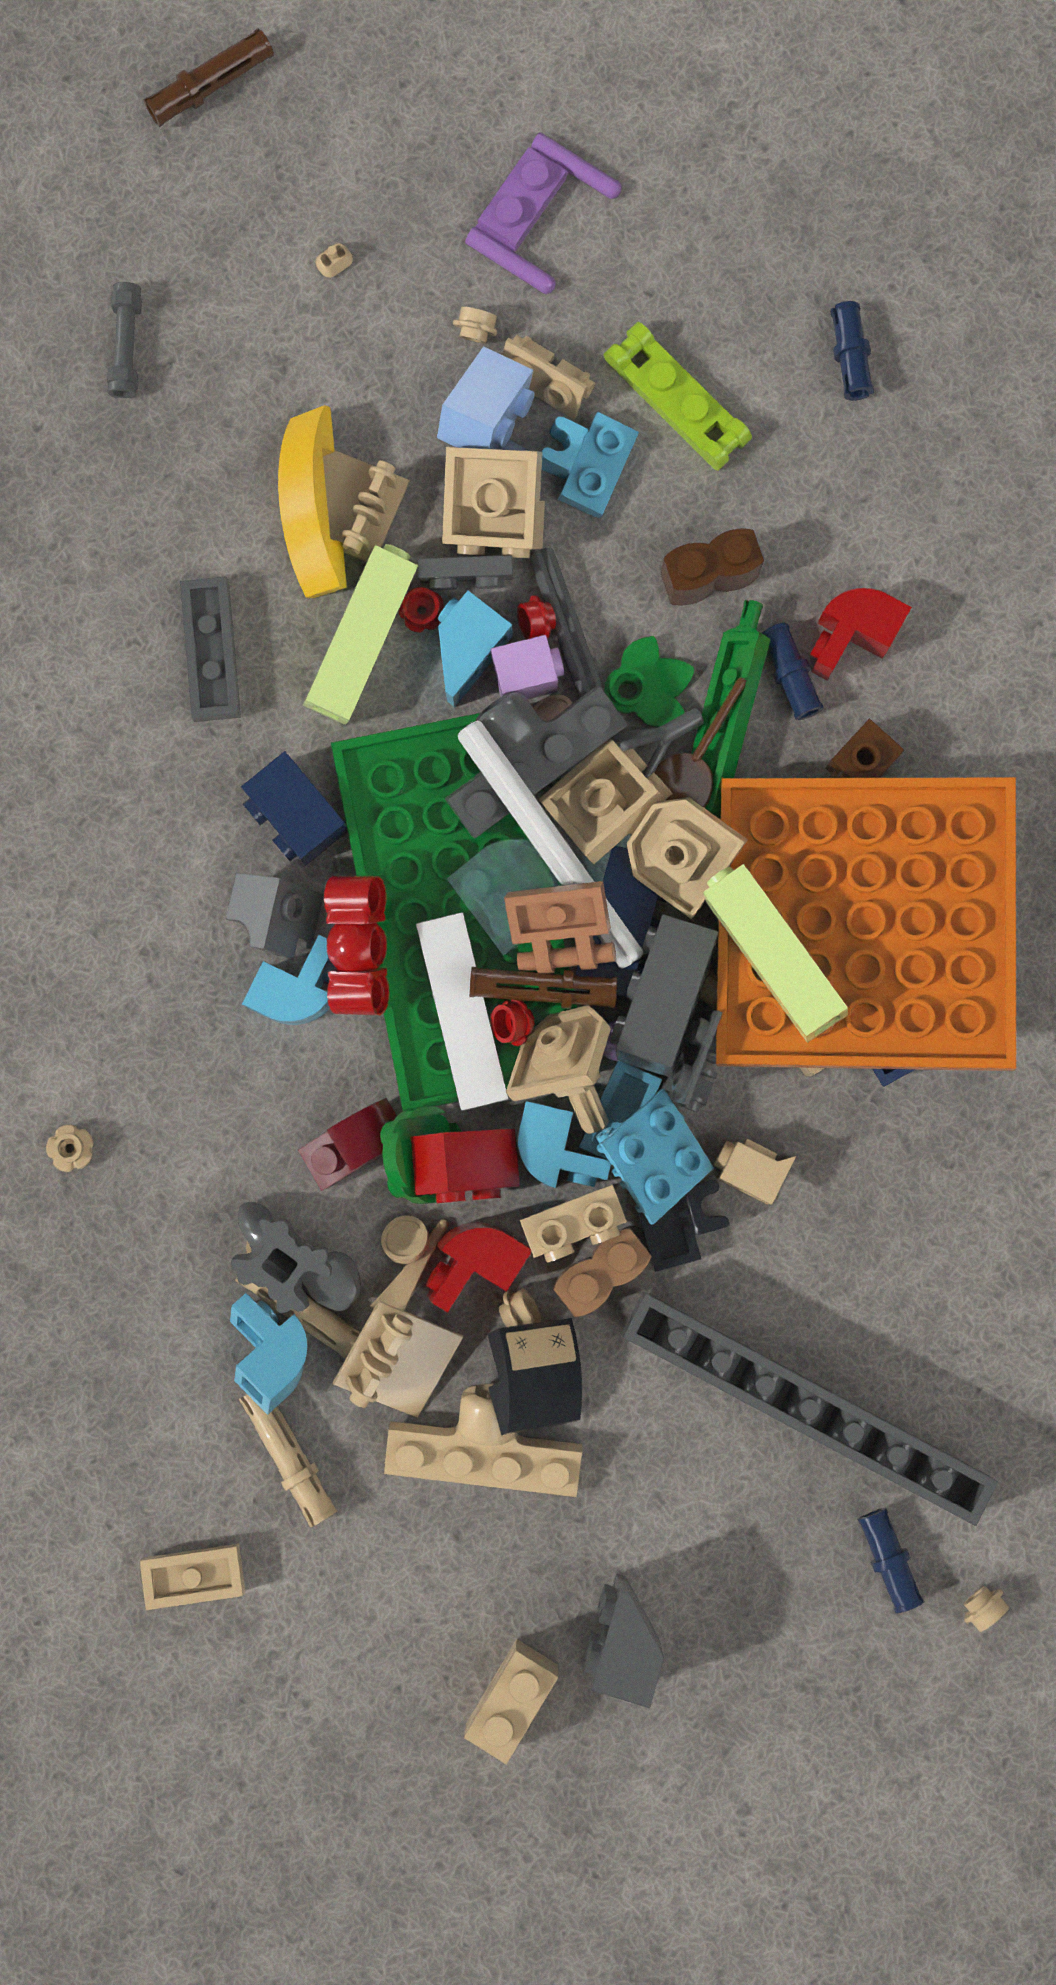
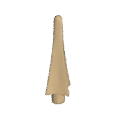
M441 1219L430 1233V1243L426 1253L419 1260L407 1264L389 1286L370 1305L373 1309L379 1300L406 1311L424 1269L437 1247V1243L449 1227L447 1219Z

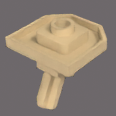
M686 797L654 803L628 840L627 848L633 877L692 919L706 901L703 892L710 888L707 882L719 871L730 867L748 839L693 799Z
M589 1005L548 1015L533 1029L531 1034L527 1035V1042L521 1045L506 1090L507 1095L513 1101L555 1093L558 1098L568 1096L582 1130L592 1134L608 1126L609 1120L594 1084L601 1078L599 1067L611 1027Z

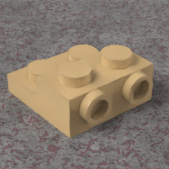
M446 447L442 544L458 545L457 554L485 555V546L502 547V556L512 555L515 558H530V549H542L545 501H540L542 452Z
M610 738L590 753L538 800L583 854L595 864L629 833H634L654 803L666 801L673 793L654 772L647 778L643 775L642 771L648 766L634 749L622 751Z
M613 1185L520 1220L533 1257L544 1254L547 1263L574 1253L571 1243L589 1236L593 1245L619 1236L620 1232L617 1226L627 1222Z

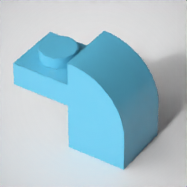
M318 935L298 978L263 961L242 1005L271 1020L287 1025L309 1023L325 1014L330 1007L328 1005L327 992L320 988L324 981L329 983L328 971L337 969L330 962L327 955V938Z
M526 1101L518 1134V1147L525 1167L538 1181L556 1188L560 1170L569 1172L567 1181L595 1187L597 1179H608L611 1166L608 1160L564 1150L573 1112Z
M245 1293L232 1305L230 1322L255 1349L236 1365L234 1381L268 1415L297 1387L303 1373L307 1355V1338L301 1322L294 1314L279 1327L277 1325L279 1320L274 1311L265 1302L259 1300L256 1303Z

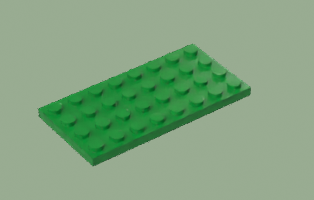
M480 713L331 742L356 875L378 876L383 880L386 888V906L384 911L386 920L377 922V924L385 932L387 951L385 959L379 967L387 968L386 978L389 984V1002L384 1018L403 1111L416 1107H438L459 1102L416 924L463 913L476 967L481 969L519 970L517 954L533 951L532 942L512 944L504 897L507 892L552 887L548 865L511 813L507 814L478 837L473 838L445 800L447 796L481 772L458 740L460 731L467 725L475 722ZM563 939L550 940L553 949L565 948ZM569 967L555 968V973L553 974H564V969L569 970ZM497 983V985L539 988V986ZM547 987L548 989H559V990L565 989V990H572V991H574L573 988H572V989H568V988H560V987ZM484 997L489 1022L494 1008L502 1005L505 1001L511 1002L512 999ZM522 1000L533 1013L534 1028L550 1014L577 1008V1004H571V1009L561 1008V1003ZM493 1034L507 1090L521 1046H514L511 1042L502 1043Z

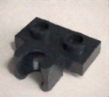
M717 1180L695 1185L655 1224L651 1225L643 1212L638 1213L648 1252L651 1254L654 1272L701 1260L695 1235L705 1234L730 1226L729 1219L726 1216L708 1217L701 1209L702 1200L719 1190Z

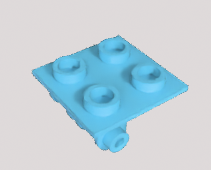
M661 1089L615 1131L613 1127H608L596 1136L599 1142L597 1146L598 1151L604 1153L610 1164L614 1166L612 1173L615 1177H621V1187L628 1190L636 1203L635 1209L638 1213L643 1212L651 1225L655 1224L714 1169L665 1089Z

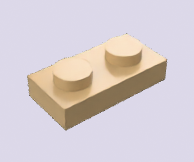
M239 1544L144 1557L140 1560L146 1610L240 1597L245 1594Z

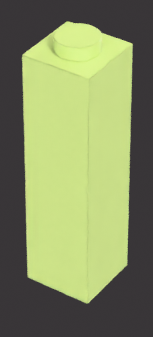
M385 544L384 548L377 545L374 546L303 706L345 725L350 720L418 565L409 561L411 556L404 550L389 544Z
M741 865L736 870L727 867L715 874L707 882L710 888L703 892L706 903L807 1043L846 1017L848 1015V1007L745 865Z

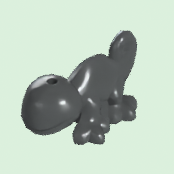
M249 1201L239 1207L238 1225L252 1251L248 1254L235 1255L231 1260V1265L237 1271V1279L240 1284L249 1285L253 1283L258 1287H266L269 1297L277 1300V1311L279 1313H286L291 1309L297 1312L304 1311L309 1306V1300L302 1289V1283L313 1300L329 1309L343 1311L352 1307L361 1292V1279L356 1264L351 1257L337 1251L328 1253L326 1247L316 1249L314 1245L308 1243L295 1233L287 1219L282 1218L274 1221L269 1210L259 1203Z

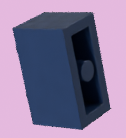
M286 751L241 786L249 797L243 803V806L260 826L267 820L279 834L272 841L289 861L298 857L306 866L348 832L344 821Z

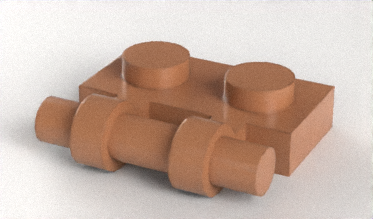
M603 881L507 892L504 901L512 944L532 942L533 951L517 954V965L520 971L537 970L538 974L555 973V968L580 966L581 970L596 969L598 963L616 961V950L613 942L596 944L593 940V935L608 934L611 928ZM575 937L576 946L553 949L550 940Z

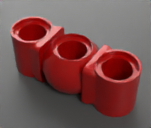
M332 876L328 879L325 886L324 905L327 912L326 923L335 924L328 934L327 955L330 962L337 969L328 971L330 979L327 989L328 1005L334 1014L381 1016L385 1013L389 1002V984L386 978L387 968L379 967L386 956L387 941L384 930L377 924V922L386 920L384 914L386 906L384 882L378 876Z

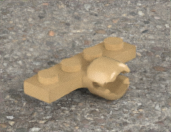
M475 1384L463 1391L459 1421L456 1427L443 1428L390 1421L384 1474L577 1497L582 1444L526 1438L518 1433L501 1435L488 1388L494 1384Z

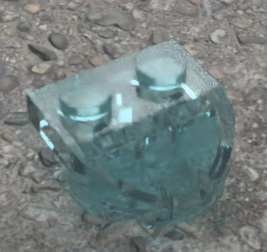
M520 838L499 841L487 846L447 878L502 955L509 954L520 945L512 944L504 901L507 892L562 886L531 841Z

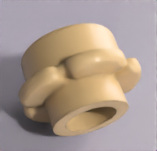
M461 307L459 319L453 320V325L461 328L459 337L486 344L488 335H497V330L494 329L497 316L492 313L470 307Z
M63 1125L56 1130L55 1136L48 1139L46 1151L47 1155L54 1160L53 1165L57 1169L71 1172L73 1168L82 1169L89 1164L93 1156L92 1147L94 1143L91 1135L85 1129L78 1130L75 1125ZM68 1144H73L74 1146L72 1153L66 1151Z
M523 1288L515 1293H510L509 1291L504 1293V1304L499 1306V1312L506 1327L541 1322L539 1309L533 1297L526 1289Z
M986 1586L978 1589L963 1604L968 1610L964 1621L966 1623L972 1622L979 1632L988 1629L1009 1610V1606L1001 1597L1003 1591L997 1589L990 1592Z

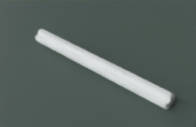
M475 721L462 729L458 734V740L560 884L564 886L594 882L482 722ZM606 899L611 928L608 934L597 936L602 943H614L616 950L615 962L619 967L625 968L637 961L643 955V950Z

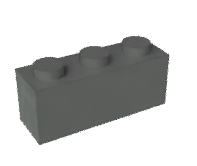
M663 914L658 929L649 927L642 947L643 955L648 956L643 972L634 971L631 977L626 998L633 1001L627 1018L618 1016L610 1043L617 1045V1060L661 1075L673 1077L717 948V931Z

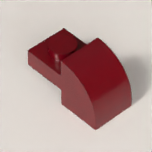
M387 1098L375 1102L327 1129V1132L298 1149L321 1191L328 1189L365 1165L383 1156L382 1127L385 1123L394 1121L397 1117Z

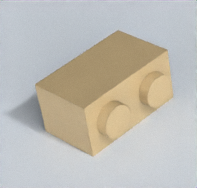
M516 1639L468 1719L464 1738L507 1765L557 1681L558 1664Z

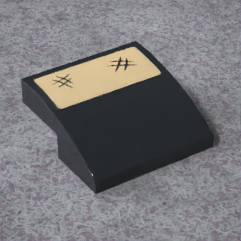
M572 1318L503 1327L487 1334L500 1382L488 1388L501 1435L573 1423L580 1420L582 1408V1371Z

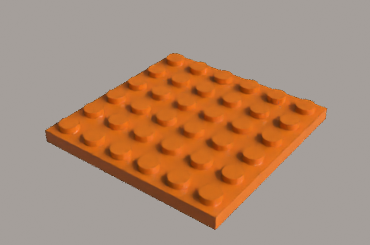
M1016 777L722 779L721 821L748 839L730 867L736 870L741 865H745L846 1004L848 1015L807 1043L719 921L717 1011L722 1012V1016L716 1031L717 1066L1016 1070Z

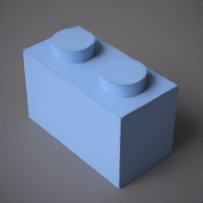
M483 346L443 403L437 438L457 448L496 449L497 446L504 448L512 435L515 419L517 416L524 418L532 405L535 392L529 390L533 369Z

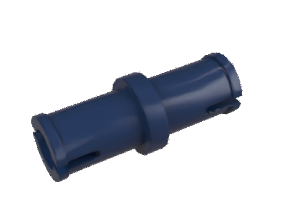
M844 301L836 304L835 308L830 309L837 343L833 348L834 359L840 363L844 398L850 401L862 400L869 397V394L874 393L867 358L871 354L870 342L864 339L860 315L861 308L860 304L856 301Z
M779 623L762 632L763 635L770 638L768 653L776 669L773 677L777 684H782L793 709L795 719L804 720L821 712L824 706L820 702L808 672L811 670L807 659L801 658L788 623Z
M887 1508L875 1510L858 1518V1523L861 1524L874 1556V1560L871 1561L874 1572H880L893 1603L895 1613L906 1612L922 1605L925 1601L920 1595L907 1563L911 1557L907 1548H901L889 1519Z

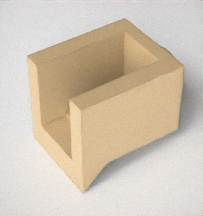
M744 1139L743 1143H732L726 1140L713 1166L721 1169L716 1179L767 1205H772L796 1156L776 1161L777 1153L749 1139Z

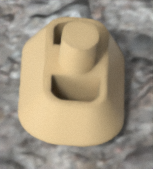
M336 243L316 257L315 263L322 275L331 278L352 264L353 257L345 245Z

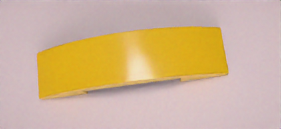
M326 405L290 418L282 440L279 458L278 492L282 527L293 569L306 598H317L347 588L343 542L330 539L323 456L331 454L335 450L331 407Z

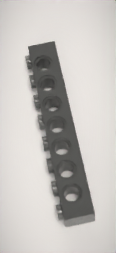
M644 1291L621 1332L622 1337L974 1526H977L998 1484V1481L980 1470Z

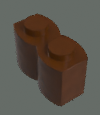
M746 528L733 529L718 535L709 544L688 543L673 549L663 558L661 577L670 604L679 606L691 605L704 600L714 590L729 592L750 585L759 577L764 559L754 530Z

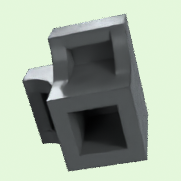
M236 873L226 919L247 927L250 935L249 947L280 957L294 959L298 938L314 940L323 894L281 878Z

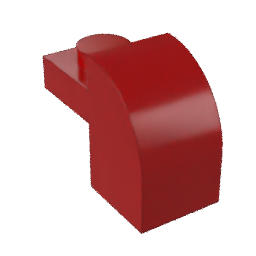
M856 588L839 594L829 602L817 624L833 633L831 634L823 630L810 653L811 656L817 659L811 672L828 681L849 642L883 659L912 607L887 593L871 588Z
M472 1222L455 1227L437 1243L440 1250L451 1256L447 1264L440 1261L432 1271L426 1283V1286L430 1288L427 1297L431 1303L448 1313L473 1272L478 1273L507 1292L532 1251L526 1244L492 1224Z

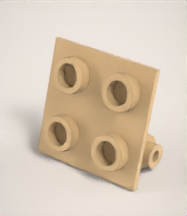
M335 450V452L323 456L330 539L343 542L342 547L345 554L367 562L375 545L382 548L410 480L394 474L395 467L385 461H378L377 466H373Z
M378 1300L336 1375L333 1385L351 1391L352 1394L349 1399L359 1407L366 1408L369 1402L373 1403L376 1401L418 1418L463 1339V1335Z

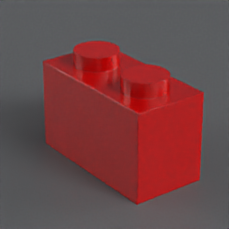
M515 1129L445 1132L411 1137L416 1195L436 1194V1203L466 1201L465 1191H472V1200L501 1198L500 1188L520 1186Z

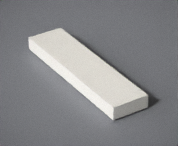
M463 913L416 924L461 1111L508 1100L484 997H469L471 968L476 967Z

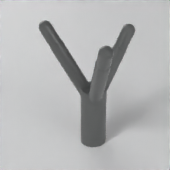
M695 707L659 728L618 732L611 739L614 742H621L620 749L623 751L660 741L647 764L648 767L643 772V775L647 778L657 769L670 743L703 725L704 720L699 710Z

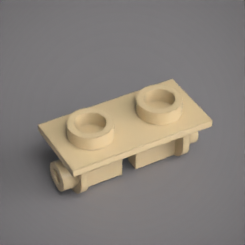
M516 335L513 340L510 338L506 340L502 355L533 369L529 390L535 392L534 396L574 420L583 398L587 399L595 387L596 383L589 379L590 373L583 372L564 359L557 366H554L551 362L555 354L532 341V338L529 336L521 338Z

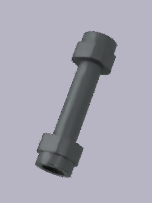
M118 282L113 285V292L111 294V307L117 315L114 366L109 367L107 372L108 394L114 398L136 397V389H138V374L133 368L135 314L140 315L142 310L141 287L131 282Z

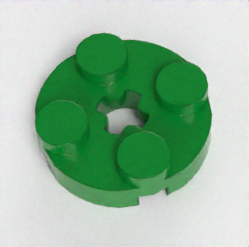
M434 1106L410 1108L398 1114L394 1121H389L382 1127L383 1164L388 1178L387 1186L394 1197L405 1198L415 1204L436 1203V1194L416 1195L411 1137L445 1132H462L456 1122L449 1123L441 1115V1113L446 1112Z

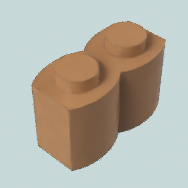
M630 1228L619 1229V1236L599 1243L594 1249L591 1258H585L571 1264L556 1280L553 1287L554 1291L575 1317L587 1315L599 1308L609 1297L613 1286L630 1282L641 1274L648 1265L651 1254Z

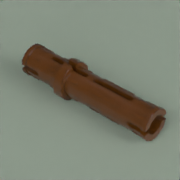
M257 28L244 39L220 52L189 73L183 70L176 74V81L152 96L143 99L146 109L154 122L161 127L165 122L191 106L195 109L202 106L204 98L268 58H272L274 56L272 46L263 31Z
M472 967L469 997L561 1003V1008L571 1009V1004L610 1006V1008H615L617 977L604 978L573 975L574 970L565 969L564 974H538V972ZM497 983L539 986V988L497 985ZM547 987H560V988H568V989H572V988H574V989H588V990H590V991H589V992H586V991H572V990H565V989H562V990H559V989H548Z

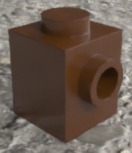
M869 718L830 760L825 769L831 773L829 778H881L904 752V749Z

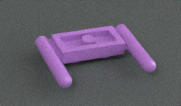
M539 132L533 140L531 148H527L478 219L476 227L470 230L465 244L543 294H549L556 285L554 277L522 258L515 251L524 241L569 173L609 199H615L619 196L621 184Z

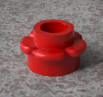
M416 587L405 595L398 610L399 616L405 620V626L413 632L421 633L424 629L434 630L441 623L438 617L444 608V602L438 593L425 587ZM419 607H425L426 612L419 614L417 612Z
M537 595L530 596L528 602L518 605L517 620L524 638L527 640L546 635L548 639L551 630L556 627V617L552 605L549 602H541Z
M505 1001L502 1005L496 1006L492 1011L491 1029L498 1041L502 1043L511 1042L514 1046H521L527 1042V1035L531 1034L534 1028V1016L523 1001Z

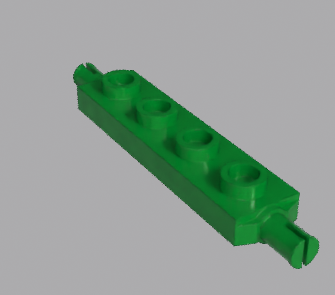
M745 600L743 602L744 606L738 626L723 632L701 714L704 724L698 727L691 754H694L738 678H745L746 685L702 757V760L711 769L714 780L713 793L705 809L717 818H721L722 779L734 778L770 643V638L757 631L763 604L754 600Z

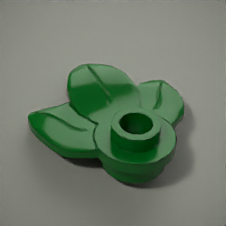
M654 636L644 637L632 642L624 650L621 667L614 670L608 676L604 692L619 713H635L648 726L661 727L685 713L683 707L675 698L687 688L694 674V667L678 659L659 658V647ZM626 683L631 684L635 687L636 694L632 698H623L619 694V687Z

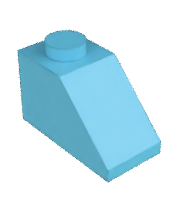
M468 590L460 600L455 597L451 599L438 617V620L441 622L438 629L447 702L453 707H456L491 664V648L506 645L513 637L512 624Z

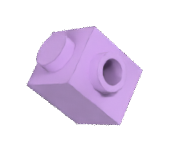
M546 635L491 648V661L501 697L511 692L522 693L526 699L557 692V677L564 675V669L558 647L550 649Z

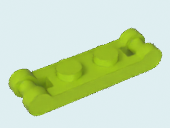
M636 322L626 332L627 338L620 345L613 344L604 352L603 355L606 362L713 469L719 471L729 461L728 455L736 447L742 449L752 439L750 430L739 419L733 418L655 340L645 325ZM639 351L649 359L640 368L631 360ZM715 426L723 433L716 442L706 436Z

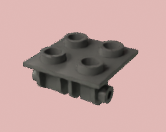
M720 1011L694 1013L673 1077L663 1075L661 1089L666 1090L673 1103L681 1104L680 1107L696 1113L699 1112L701 1105L706 1106L714 1084L700 1078L699 1075L701 1074L713 1079L717 1077L716 1073L702 1067L705 1061L716 1064V1057L708 1055V1051L716 1054V1031L722 1016Z

